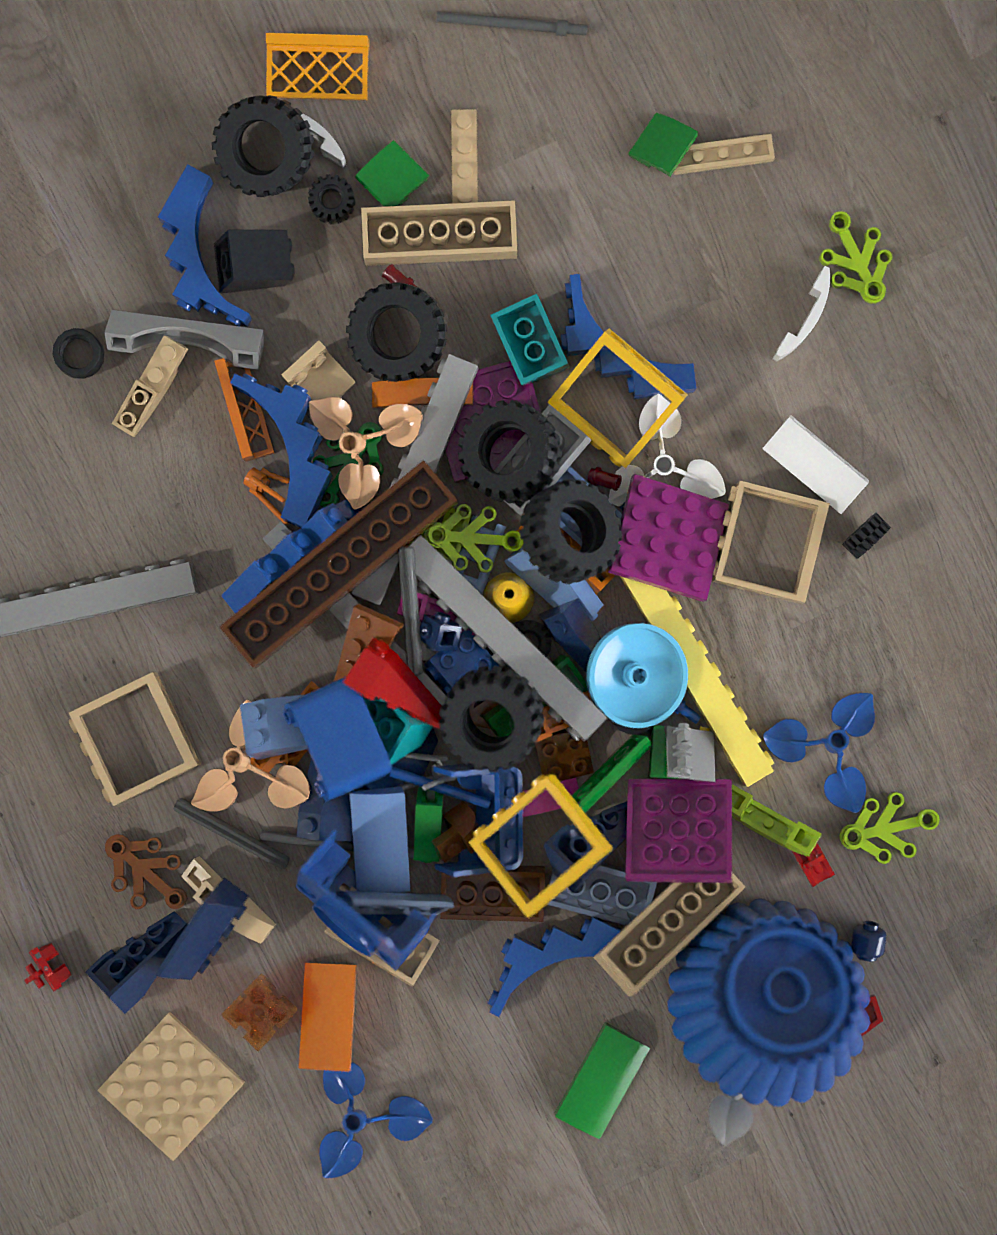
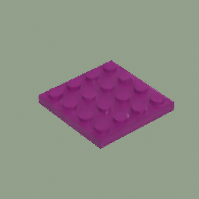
M511 361L477 371L473 381V405L463 406L445 450L454 483L469 479L463 475L461 470L463 463L458 461V453L462 452V448L458 446L459 438L465 437L466 433L462 430L465 424L471 425L473 420L470 417L475 412L480 415L483 413L482 407L488 404L495 407L496 401L504 400L506 403H509L510 400H516L521 404L526 403L541 413L533 383L521 385ZM521 430L507 431L495 440L490 451V464L493 470L499 466L524 436L525 432Z
M637 474L632 475L620 521L621 525L619 526V531H622V540L618 541V544L621 547L619 554L615 555L614 563L609 566L608 572L698 601H707L719 551L718 542L723 533V521L729 504Z
M628 779L626 882L732 883V779H715V782L691 779Z

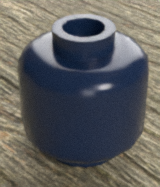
M864 921L862 925H857L853 929L851 947L856 957L863 961L873 962L884 955L887 938L886 932L874 921Z

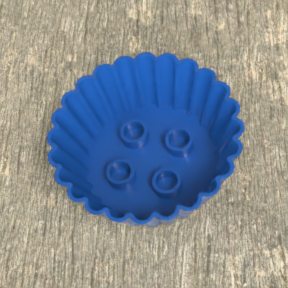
M759 898L753 900L749 906L740 902L729 905L726 909V914L720 912L689 942V946H684L676 954V964L679 968L673 970L669 976V986L674 993L669 997L667 1006L669 1012L676 1017L672 1026L673 1034L678 1040L685 1042L683 1046L685 1058L693 1064H699V1073L704 1080L712 1083L719 1082V1087L724 1094L728 1096L742 1094L743 1099L752 1105H758L766 1099L771 1105L781 1107L786 1105L790 1098L801 1103L810 1100L814 1090L818 1092L830 1090L835 1082V1076H844L850 1071L851 1057L860 1054L863 1049L864 1043L861 1033H864L870 1025V1018L865 1010L870 1002V993L861 984L864 980L865 972L861 964L852 960L854 952L851 945L843 939H838L837 929L829 922H819L816 914L810 909L804 908L797 911L787 901H778L772 905L769 901Z

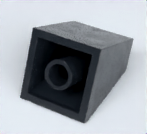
M228 229L214 243L219 293L283 287L293 280L295 268L290 260L292 242L288 238L287 230Z

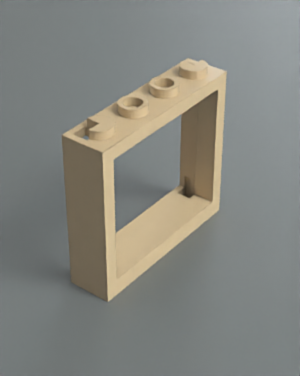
M739 481L736 487H731L728 501H732L730 511L726 510L723 525L726 528L724 536L719 538L718 547L720 552L718 561L716 560L712 582L798 604L805 603L830 503ZM743 493L813 511L793 593L723 575Z
M157 672L147 674L69 712L71 717L69 724L73 732L78 733L82 740L80 743L81 750L86 757H90L93 763L91 766L92 773L97 780H101L104 789H102L103 796L113 806L119 805L201 765ZM148 685L184 763L118 794L82 716Z

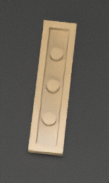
M451 110L452 204L478 202L477 111Z
M766 134L692 144L673 173L677 175L773 162L775 155L772 135Z

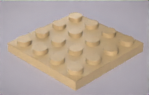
M169 1012L97 1091L174 1161L243 1086L245 1081Z

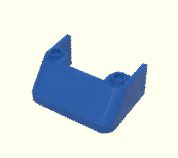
M468 763V765L434 766V772L457 777L461 787L469 790L476 789V794L491 799L488 809L476 805V819L480 827L484 824L488 827L494 821L492 817L502 808L509 809L513 805L512 799L522 792V774L518 768L513 766L507 770H503L502 766H500L496 772H489L488 767H484L482 771L474 769L475 764ZM523 809L485 841L486 845L506 870L518 868L523 860ZM466 849L458 853V862L435 864V870L452 877L491 872L476 851L470 854Z

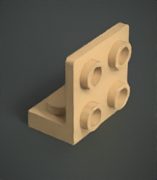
M319 340L282 374L283 379L290 387H293L295 384L308 390L307 394L312 400L329 397L340 398L355 384V380L328 353L326 347Z

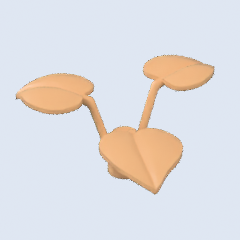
M329 397L309 402L311 419L314 426L318 428V432L328 440H339L341 450L345 453H351V457L355 458L358 464L350 463L340 471L339 487L353 509L365 506L377 494L380 488L381 477L374 465L363 466V460L358 456V453L364 450L366 440L385 434L388 442L393 446L406 447L410 445L419 434L423 418L422 412L416 407L407 404L391 405L385 408L379 416V423L384 430L362 435L358 432H349L350 429L347 425L351 423L353 414L350 405L345 400L338 397Z
M239 708L229 729L230 740L237 747L228 749L223 756V763L228 773L221 769L208 771L201 778L191 804L201 810L210 812L229 808L235 802L238 795L236 787L232 785L235 781L233 771L242 773L249 769L273 781L268 789L269 799L275 806L283 809L292 808L307 801L310 795V785L305 774L297 767L291 765L281 766L277 771L276 777L250 764V757L243 752L246 751Z

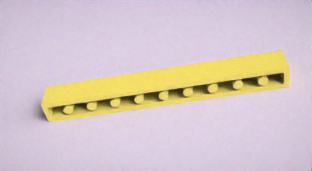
M620 576L647 624L663 629L680 645L688 666L686 689L710 730L714 732L716 740L743 785L748 787L774 772L771 767L774 764L771 756L767 751L762 752L758 743L761 740L753 728L749 730L745 723L748 719L745 712L740 706L736 708L731 700L734 698L733 692L727 684L723 686L718 678L721 676L718 667L714 662L709 663L705 656L708 651L701 640L696 641L692 632L695 629L688 618L683 619L679 610L682 607L676 597H670L666 590Z

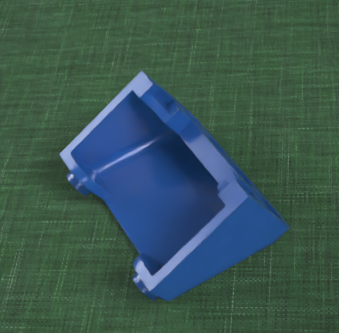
M346 677L284 705L285 710H283L287 723L289 725L293 724L295 728L299 727L319 773L317 782L314 783L315 789L319 797H323L325 802L375 782L392 771L390 759L364 699L360 693L343 683Z

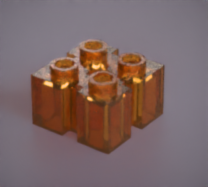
M262 973L243 991L247 997L243 999L239 995L221 1014L235 1030L241 1025L247 1031L243 1038L257 1052L276 1033L273 1027L276 1025L281 1029L298 1010L284 995L278 999L272 993L276 987ZM254 1007L263 1008L266 1015L261 1014L257 1016L255 1014L257 1009Z

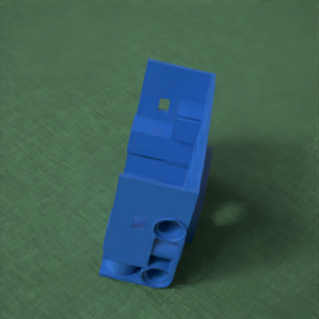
M334 830L299 870L296 888L315 903L312 906L315 914L339 938L365 956L370 957L373 953L376 954L392 969L397 971L426 936L436 913L434 912L428 920L416 909L409 916L357 914L336 896V892L341 891L339 888L343 883L350 889L351 887L356 889L355 871L347 865L350 854L337 843H334L337 832ZM383 916L393 924L389 929L379 922Z

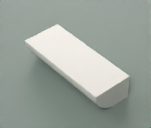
M791 415L763 447V450L824 501L830 503L829 505L840 514L845 511L869 483V480Z

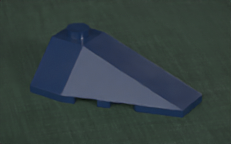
M578 598L540 613L538 617L544 627L548 629L550 637L587 673L589 658L601 637Z
M311 757L307 774L310 795L307 801L301 803L299 807L297 838L325 841L336 830L335 841H353L350 792L327 802L324 801L323 797H319L314 785L317 782L319 773Z
M627 801L603 810L600 814L589 818L613 850L567 887L571 892H574L627 839ZM575 824L561 827L544 843L551 868L557 878L561 877L594 849Z
M174 911L149 926L145 934L136 939L131 937L126 940V945L115 952L111 949L103 954L85 973L126 1014L146 994L157 977L155 975L188 924Z

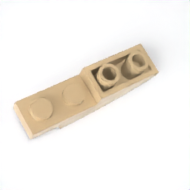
M167 335L163 336L139 380L135 381L112 422L113 425L132 437L137 435L179 372L177 368L188 348Z
M200 856L192 860L181 876L196 891L193 898L200 905L222 880ZM248 898L244 904L248 907L239 920L234 918L232 924L235 925L233 930L261 944L276 924Z

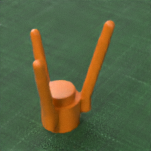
M253 467L245 476L243 484L249 487V492L254 494L285 525H289L288 522L281 518V513L261 493L266 491L279 501L285 502L284 497L269 487L270 480L268 477L289 484L290 479L272 473L265 468L260 471Z

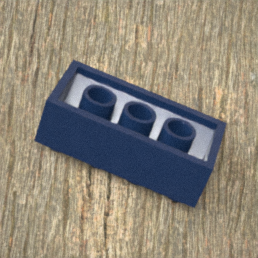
M223 878L202 902L155 975L160 978L192 980L197 972L203 974L211 963L208 960L210 954L214 957L223 945L220 942L222 936L227 938L234 929L235 925L232 924L234 918L239 920L248 908L244 904L249 895Z

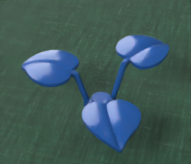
M857 693L838 701L832 709L831 719L834 724L841 728L831 732L826 738L806 741L808 733L805 726L793 719L782 720L763 733V740L768 750L778 759L785 762L802 760L806 754L805 746L824 744L829 752L837 753V773H833L826 778L824 783L825 796L830 803L853 813H858L861 810L866 796L865 779L862 773L855 767L841 770L842 756L844 755L842 750L847 748L849 744L847 733L853 737H860L869 733L873 728L875 712L872 694Z
M351 1061L350 1072L324 1070L323 1086L327 1097L335 1104H342L348 1099L349 1107H347L349 1113L342 1120L343 1128L347 1131L348 1137L341 1131H334L327 1134L320 1144L319 1156L323 1178L340 1177L358 1166L363 1156V1148L359 1142L352 1140L353 1133L362 1130L366 1124L390 1119L388 1124L390 1133L398 1140L410 1141L422 1134L432 1124L433 1119L429 1110L423 1103L413 1097L400 1096L390 1102V1114L367 1118L365 1112L359 1109L354 1110L353 1096L360 1094L365 1086V1075L362 1069Z

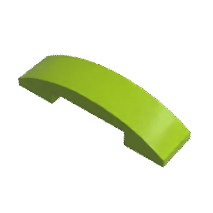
M732 784V817L768 840L809 857L822 835L820 832L800 821L795 823L753 800V795Z

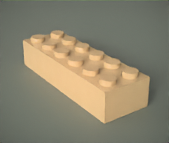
M515 201L361 208L363 258L366 266L517 259Z
M733 872L732 883L672 882L593 958L630 997L636 994L746 886Z

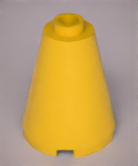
M501 573L493 577L486 585L483 594L510 623L524 619L530 613L534 604L532 587L516 573ZM505 591L514 592V597L511 599L505 598Z

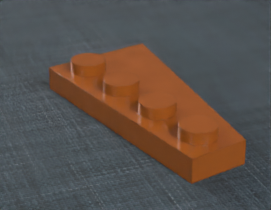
M357 604L354 606L334 681L348 675L373 637L385 642L390 647L396 634L404 624L363 605Z

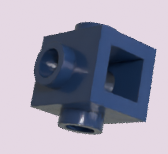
M436 612L435 615L424 614L419 628L420 640L427 645L426 648L432 651H456L462 626L450 619L451 616L445 613Z

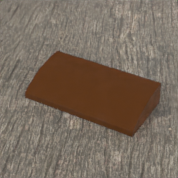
M519 866L514 870H507L530 901L545 890V866ZM441 872V894L448 896L453 901V908L440 913V919L544 922V907L535 915L527 918L492 872L457 877Z

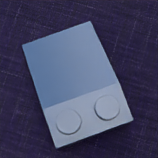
M304 695L269 698L240 704L247 756L260 760L308 749L299 727L295 728L293 724L289 725L283 713L286 703Z

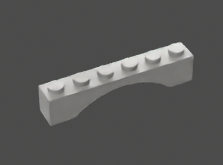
M111 310L105 329L107 350L134 353L144 348L159 345L163 336L167 335L180 344L201 347L214 352L235 367L259 370L264 350V332L262 329Z

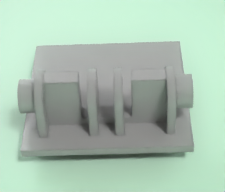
M680 723L678 727L666 726L667 777L715 782L714 732L691 729L688 723Z

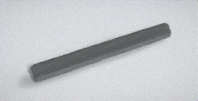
M405 546L399 548L398 551L406 662L412 672L418 676L423 673L419 635L414 548Z
M179 798L175 803L174 811L279 869L284 870L290 860L288 856L216 816L193 806L183 798Z

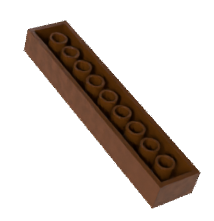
M423 460L219 626V628L250 666L258 668L399 552V548L407 546L458 504L457 499Z

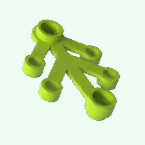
M838 211L830 218L829 227L832 232L839 234L850 258L835 254L831 249H825L820 254L819 261L824 266L834 264L857 272L862 281L849 278L845 273L838 271L832 275L830 283L834 288L846 287L858 291L865 302L876 304L886 294V287L882 279L887 265L892 261V254L888 250H881L876 255L877 266L872 276L868 265L875 244L881 237L880 230L876 227H871L865 232V244L862 253H860L848 229L851 224L850 216L846 212ZM836 220H840L843 223L842 228L835 226ZM869 232H874L877 238H869ZM826 253L830 254L832 260H824L823 255ZM881 254H885L888 257L887 262L880 260ZM835 276L842 277L843 283H836ZM871 287L875 288L877 294L870 295L868 289Z
M467 504L457 506L455 513L445 522H435L424 531V539L433 548H441L452 561L451 564L457 571L467 568L468 559L463 555H459L450 542H459L475 560L477 569L481 573L490 572L493 569V561L485 557L475 544L503 546L509 552L521 549L524 544L523 539H520V532L509 531L504 535L475 533L484 524L496 518V510L491 506L482 508L480 515L461 532L450 530L460 520H465L471 516V508ZM461 507L467 510V515L465 517H462L459 514V509ZM485 510H490L492 512V517L490 519H487L484 516ZM433 531H438L440 533L439 540L433 539ZM509 537L515 539L514 546L508 544L507 540ZM458 558L464 561V566L462 568H459L456 565V560ZM483 560L489 563V568L487 570H484L481 567V562Z
M892 792L887 797V806L873 827L865 828L872 813H876L880 805L876 799L867 798L862 806L863 810L855 823L844 826L840 831L839 838L845 848L851 850L862 848L875 856L877 862L887 864L892 858L891 852L885 848H878L867 839L878 837L898 849L903 857L912 858L917 852L916 846L913 843L904 842L892 833L916 827L933 830L938 826L940 818L934 810L923 809L918 813V816L890 822L896 810L904 804V796L901 793ZM894 795H898L900 798V802L896 805L892 803ZM869 801L875 803V808L871 811L867 809ZM926 814L931 817V821L928 824L923 822V817ZM850 832H855L856 834L854 841H849L848 839ZM907 845L912 847V852L909 855L904 853V848ZM885 851L887 853V858L881 861L879 858L880 852Z

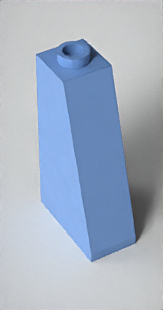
M523 548L514 551L504 561L510 569L553 607L578 598L591 622L598 617L597 612L603 606V603L586 580L578 583L563 584L561 581L557 583L550 580L549 575L544 577L538 572L539 568L537 566H532L529 561L530 556L528 553H524Z

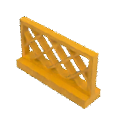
M266 33V96L271 95L277 98L367 101L369 38L367 35ZM273 51L284 52L290 58L280 69L273 63ZM288 52L296 53L293 56H291ZM302 52H309L315 60L304 70L295 59ZM327 53H334L340 59L331 70L320 61ZM338 53H346V55L342 58ZM352 54H363V64L354 71L346 60ZM292 62L302 71L293 82L282 73ZM319 63L327 74L316 83L308 72ZM342 64L353 73L343 83L332 74ZM273 67H274L277 72L272 76ZM361 70H362V78L358 75V73H359ZM281 75L289 85L282 92H272V82ZM305 75L314 84L307 93L300 92L294 86ZM329 76L339 85L333 93H326L320 87ZM356 77L362 83V94H351L345 86ZM291 88H293L296 92H288V91H289ZM317 88L321 91V93H313V92H314ZM343 89L347 94H340L339 92Z

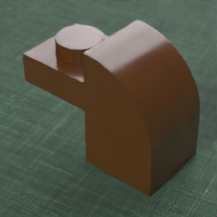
M462 801L442 815L448 830L432 840L439 858L444 863L464 849L470 854L475 851L469 842L475 838L473 833L480 826L473 810Z

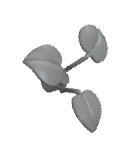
M742 1094L728 1097L724 1095L716 1096L709 1106L710 1126L722 1146H727L732 1141L743 1136L752 1125L753 1113L746 1102L738 1100L743 1097Z

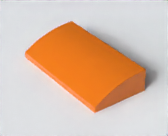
M305 963L299 1053L300 1069L351 1071L357 965Z

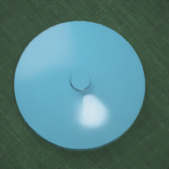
M642 623L622 625L608 632L593 649L587 666V687L594 705L612 722L631 728L653 726L668 718L681 703L688 683L687 661L678 642L663 629Z

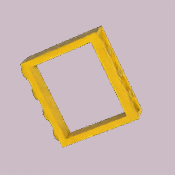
M609 328L601 335L547 403L591 439L590 443L596 449H603L610 455L609 459L615 465L623 466L626 469L688 394ZM604 345L672 401L628 454H625L561 399Z
M554 774L546 777L541 775L531 783L533 788L527 793L522 791L512 799L513 805L507 810L505 808L499 810L492 817L494 821L488 827L486 824L479 827L473 833L475 838L469 842L527 918L539 912L613 850ZM548 789L594 849L530 901L486 845L485 841L544 790Z

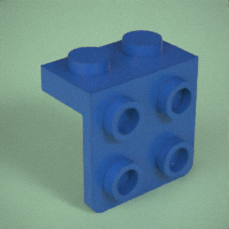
M470 630L463 631L460 634L456 651L442 650L424 664L427 668L425 670L427 675L434 682L438 681L443 687L442 692L446 696L460 678H463L467 672L471 670L476 672L479 667L487 666L489 670H492L494 666H499L486 649H482L473 640L475 635H472Z

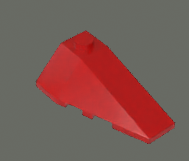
M373 637L343 683L366 698L374 700L375 697H378L388 702L387 707L394 710L397 707L408 710L411 717L440 728L439 721L442 717L439 714L442 705L388 644Z

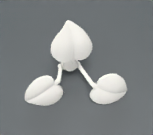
M660 394L653 396L641 412L639 429L642 435L648 431L670 405V402ZM676 409L650 439L658 438L660 455L654 460V469L644 475L643 471L635 465H628L626 469L624 467L619 468L615 474L622 476V482L617 491L610 489L608 501L616 506L624 507L631 476L634 474L650 478L656 473L668 475L674 471L685 476L680 483L681 489L711 499L723 496L726 490L721 474L710 462L701 459L693 460L689 463L686 472L675 467L673 458L665 454L663 437L671 438L675 436L681 427V416Z

